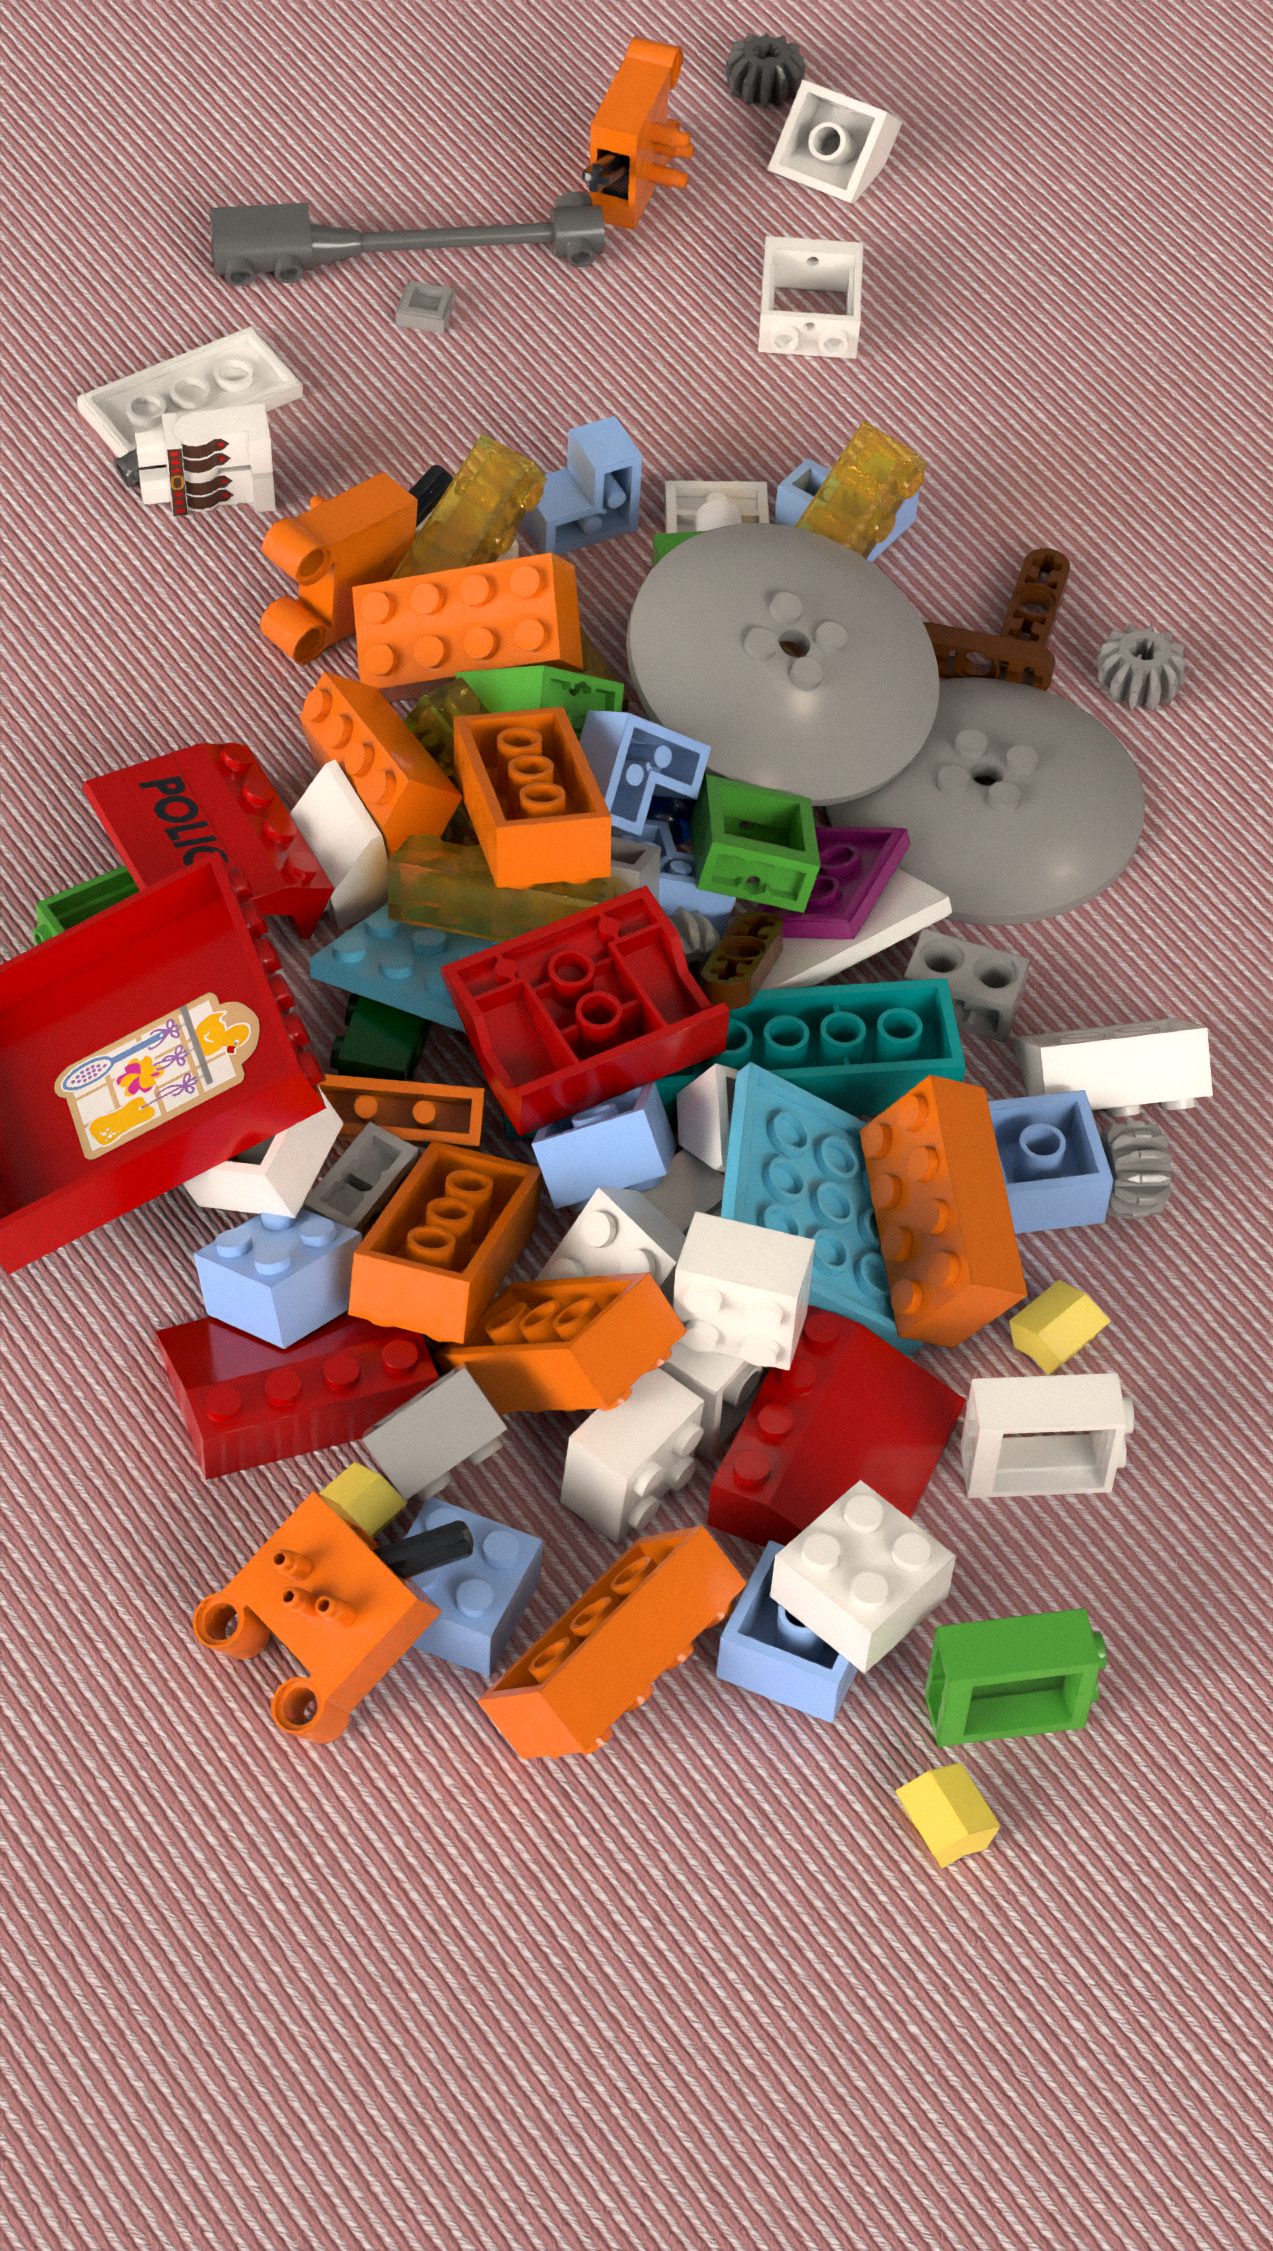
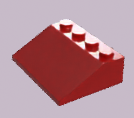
M808 1305L807 1315L790 1370L771 1367L711 1483L707 1525L765 1548L769 1540L786 1546L860 1480L911 1520L962 1415L966 1399L861 1323L819 1307Z
M348 1310L285 1349L213 1316L155 1331L156 1341L205 1480L362 1439L363 1432L439 1380L421 1333L398 1327L377 1326L367 1319L348 1315Z

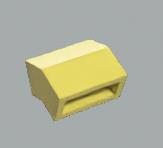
M1061 1280L1056 1281L1009 1320L1014 1348L1032 1357L1048 1376L1095 1338L1111 1322L1086 1293Z
M355 1461L319 1493L340 1504L372 1539L391 1524L408 1503L404 1501L401 1495L382 1475Z
M961 1762L929 1770L895 1791L941 1869L964 1855L986 1850L1001 1827Z

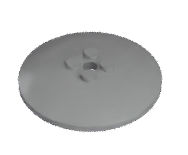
M741 523L705 531L682 542L661 558L648 574L632 606L627 626L626 647L631 679L638 698L653 723L711 746L704 772L705 775L708 774L811 798L812 806L845 803L875 792L894 780L913 761L931 731L939 702L940 681L934 648L923 622L907 597L881 570L860 554L825 536L800 528L769 523ZM789 641L795 643L801 648L804 656L792 657L786 654L779 642Z
M977 677L939 680V702L931 731L913 761L894 780L864 797L845 803L823 806L828 827L907 828L911 845L897 867L949 896L952 913L944 919L983 925H1013L1052 918L1074 910L1100 895L1119 878L1129 865L1141 838L1145 815L1142 782L1136 766L1119 740L1101 722L1075 704L1039 688L1000 679ZM989 777L997 782L991 786H984L973 779Z

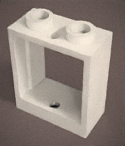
M766 236L758 352L856 359L861 318L863 243ZM816 257L818 260L810 261L808 258ZM775 287L847 292L846 315L773 310Z
M1118 1373L972 1379L960 1445L967 1498L1112 1492L1117 1468H1124L1126 1465V1441L1124 1435L1132 1434L1134 1430L1133 1402L1131 1397H1122ZM1091 1430L1090 1434L1003 1438V1434Z

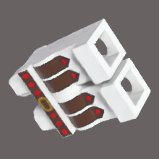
M265 403L191 412L179 418L177 417V412L161 414L163 429L135 433L139 467L166 465L164 468L139 470L143 505L171 502L173 517L188 516V510L207 512L220 505L254 503L255 512L276 511L271 439Z

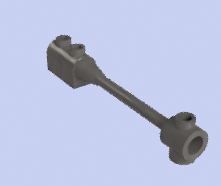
M579 191L568 192L559 196L554 203V207L551 208L550 222L364 233H359V230L310 223L308 203L210 208L214 275H225L226 281L234 286L250 284L255 279V273L274 272L275 278L279 282L294 283L303 278L304 271L313 270V267L359 256L363 252L551 242L554 257L566 256L568 264L574 267L590 265L596 258L595 254L604 253V221L601 205H593L592 198L588 194Z

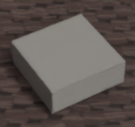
M408 281L396 311V326L444 334L456 302V289Z

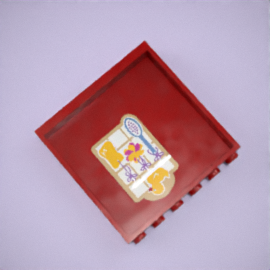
M218 850L0 965V1265L8 1275L326 1109L318 1087L319 1084L326 1081L325 1075L310 1049L304 1051L303 1046L311 1043L310 1036L296 1011L291 1013L289 1011L290 1008L297 1005L295 997L282 974L275 975L276 971L283 968L282 963L267 937L261 938L263 934L269 932L262 914L253 901L249 903L247 901L255 896L253 888L242 868L237 866L230 869Z

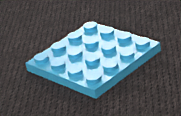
M439 866L416 882L412 890L406 889L310 957V977L466 1033L441 976V967L560 920V918L554 916L553 913L533 909V897L509 890L508 887L497 888L495 883H489L465 875L462 871L453 867Z
M749 1062L736 1073L721 1218L815 1240L808 1305L816 1306L859 1322L895 1349L910 1356L923 1346V1342L900 1338L897 1334L859 1130L868 1123Z

